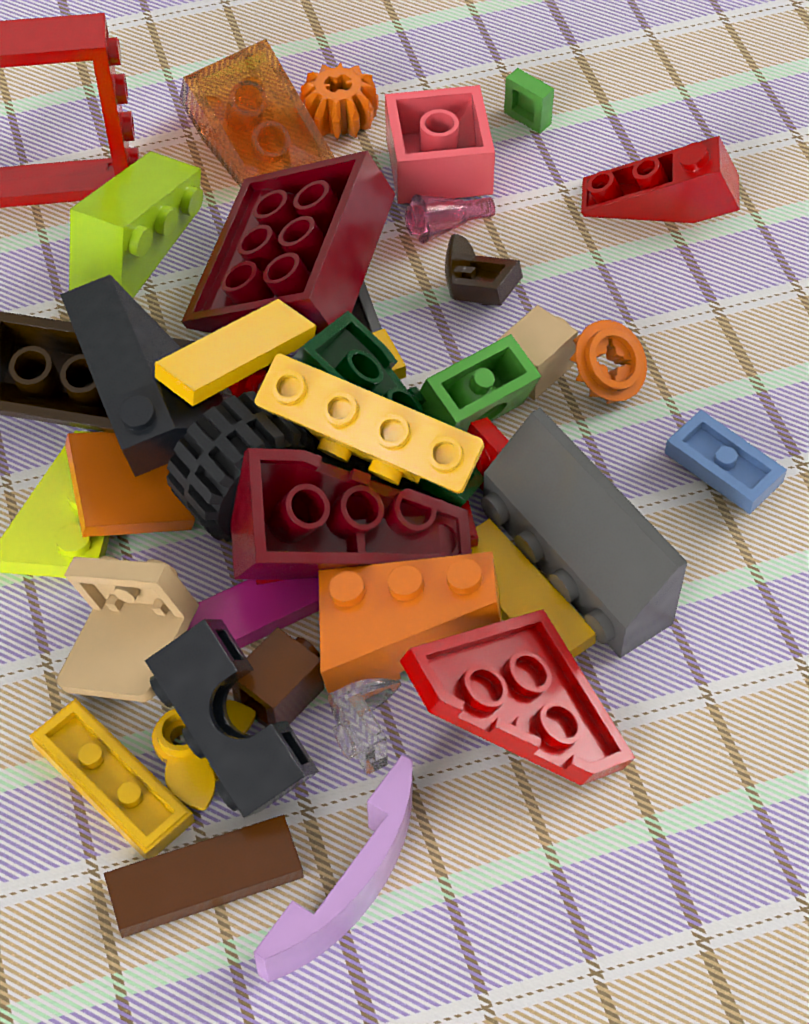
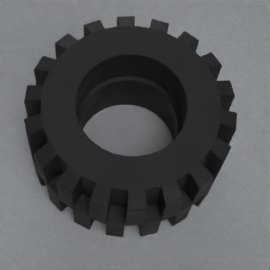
M254 391L244 392L239 397L233 395L224 399L220 405L213 406L207 410L197 422L194 421L186 430L185 436L177 442L173 449L175 454L169 459L167 466L169 474L166 478L171 491L204 529L219 541L224 539L226 542H232L231 519L244 452L248 448L305 450L316 455L319 452L317 449L318 444L302 426L259 408L255 404L257 394Z

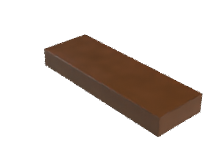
M284 815L104 873L122 938L304 878L303 868Z

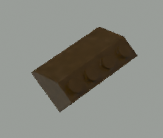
M0 311V415L115 433L72 323ZM172 338L181 348L195 342Z

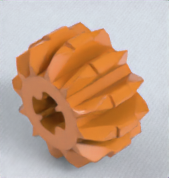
M341 62L335 68H329L322 64L319 73H307L306 82L301 86V92L299 93L300 108H302L306 127L315 128L319 137L329 133L334 134L337 141L343 134H349L356 138L359 129H371L372 121L377 116V110L379 109V96L376 94L372 75L362 74L359 65L348 69L344 68Z

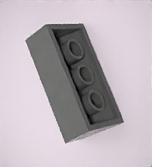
M541 408L533 411L484 472L483 498L481 499L482 509L486 517L490 518L497 527L502 526L515 540V545L533 565L536 564L549 578L552 586L584 617L585 622L596 633L595 640L601 644L607 643L618 657L621 658L673 624L687 561Z

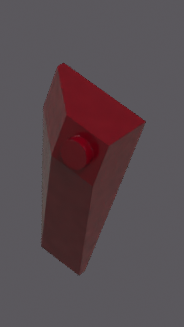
M248 448L244 452L231 519L234 579L293 580L319 578V570L472 554L468 510L409 488L401 491L371 480V474L357 469L349 472L322 462V456L305 450Z

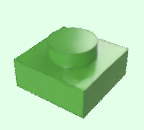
M517 68L506 77L504 113L539 134L542 133L552 123L554 88Z

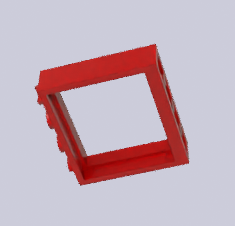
M105 13L0 21V68L81 61L93 62L111 158L0 167V208L81 201L139 159L138 147H129V141H135L132 111L123 112L122 104H128L125 73L116 74L115 65H121L120 42L117 37L109 38Z

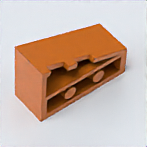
M493 551L319 570L320 673L332 706L349 700V693L382 680L383 684L386 685L401 679L400 673L405 670L400 663V659L412 647L501 622L499 587Z

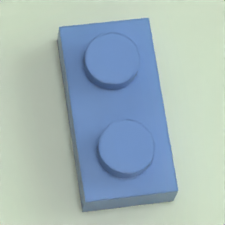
M703 410L696 413L666 442V455L748 514H751L784 482L786 468Z

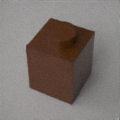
M277 627L247 657L254 670L232 686L234 701L256 711L255 720L263 726L267 727L271 723L286 720L290 725L325 689L320 673V653L306 639L302 637L294 639Z

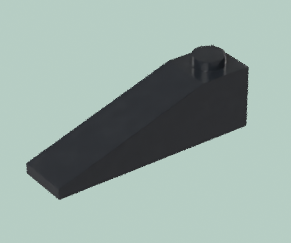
M111 275L60 294L119 445L135 477L168 464L169 459L175 454L173 449L177 442L185 436L186 430L193 422H197L211 407H216L223 402L221 393L218 392L192 406L155 378V362L182 348Z

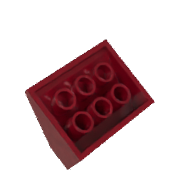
M368 150L245 178L181 321L187 329L213 333L279 299L316 325V336L347 311L352 313L396 195Z

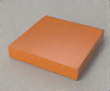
M88 432L67 434L65 447L82 537L192 530L195 517L171 491V487L167 484L168 464L135 477L115 433Z

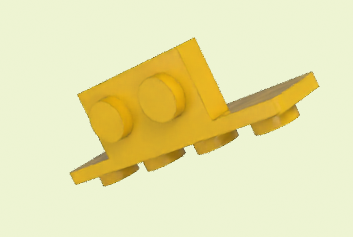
M283 354L275 356L255 398V404L259 408L305 427L320 441L317 447L319 451L345 463H348L351 455L371 463L368 468L370 473L396 485H399L402 477L417 484L420 478H423L460 494L464 491L484 448L482 439Z

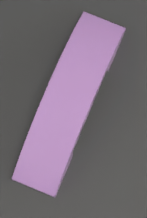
M402 754L367 800L368 828L375 832L316 912L313 914L292 900L253 952L258 976L268 983L294 972L327 951L360 920L375 901L396 865L408 831L412 810L413 760Z

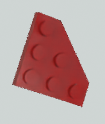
M544 609L412 647L400 659L401 665L429 713L580 786L623 770L635 759L629 746Z

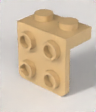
M102 556L101 558L74 557L64 576L90 605L92 611L57 676L56 682L64 692L137 702L151 700L156 695L150 684V677L153 676V673L145 660L187 631L199 604L180 581L176 570L163 561L149 559L146 562L119 560L111 556Z

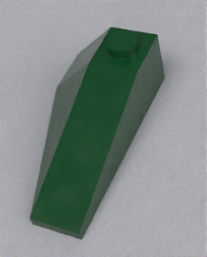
M349 311L305 343L293 356V359L425 414L422 405L426 399L416 386L409 387L408 390L392 370L393 366L398 362L393 354ZM476 466L464 491L460 494L423 478H420L417 484L402 477V479L458 507H462L484 482V477Z

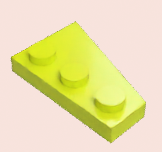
M75 430V431H74V433H88V432H90V431H78V430ZM65 446L0 538V573L66 578L64 574L74 557L101 558L106 555L110 535L82 537Z

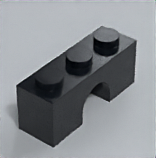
M222 619L202 620L145 660L153 673V676L150 677L153 691L164 705L169 708L174 706L186 725L182 729V734L187 745L200 759L206 757L218 776V779L215 780L216 790L231 810L237 811L239 809L244 818L261 812L319 772L287 720L271 723L255 735L241 732L230 721L226 708L229 691L238 680L254 669Z

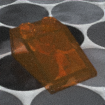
M267 39L183 77L179 101L203 142L240 188L245 178L335 158Z

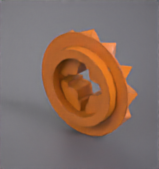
M599 320L586 326L582 333L573 340L576 345V351L569 360L577 364L579 374L575 381L584 382L587 385L589 397H601L605 399L607 404L627 400L636 395L642 388L647 374L646 355L639 339L629 328L616 321ZM606 354L607 360L614 361V364H620L621 366L608 372L607 366L600 364L596 358Z

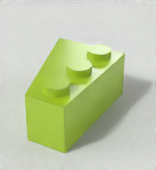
M150 151L70 208L69 291L111 275L134 298L199 212L204 196L203 190L200 188L201 168Z

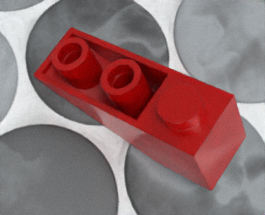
M720 136L694 142L655 156L645 157L616 168L600 171L583 177L581 213L584 217L697 223L740 210L739 174Z

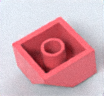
M480 85L385 94L386 141L398 204L493 195L495 149Z

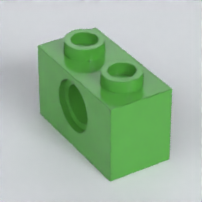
M512 334L427 378L420 389L421 394L426 399L422 408L427 416L467 432L470 422L486 417L493 421L522 405L541 378V375Z

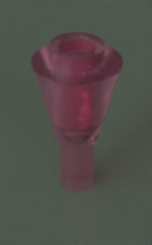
M416 194L412 197L410 206L406 207L405 223L409 233L415 235L418 241L424 244L466 224L467 221L493 217L495 215V203L491 197L463 201L461 199Z

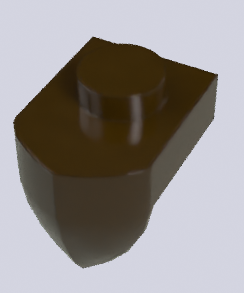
M459 234L451 235L445 257V277L450 297L454 300L475 302L486 306H501L523 278L520 260L475 255L471 244L465 237Z

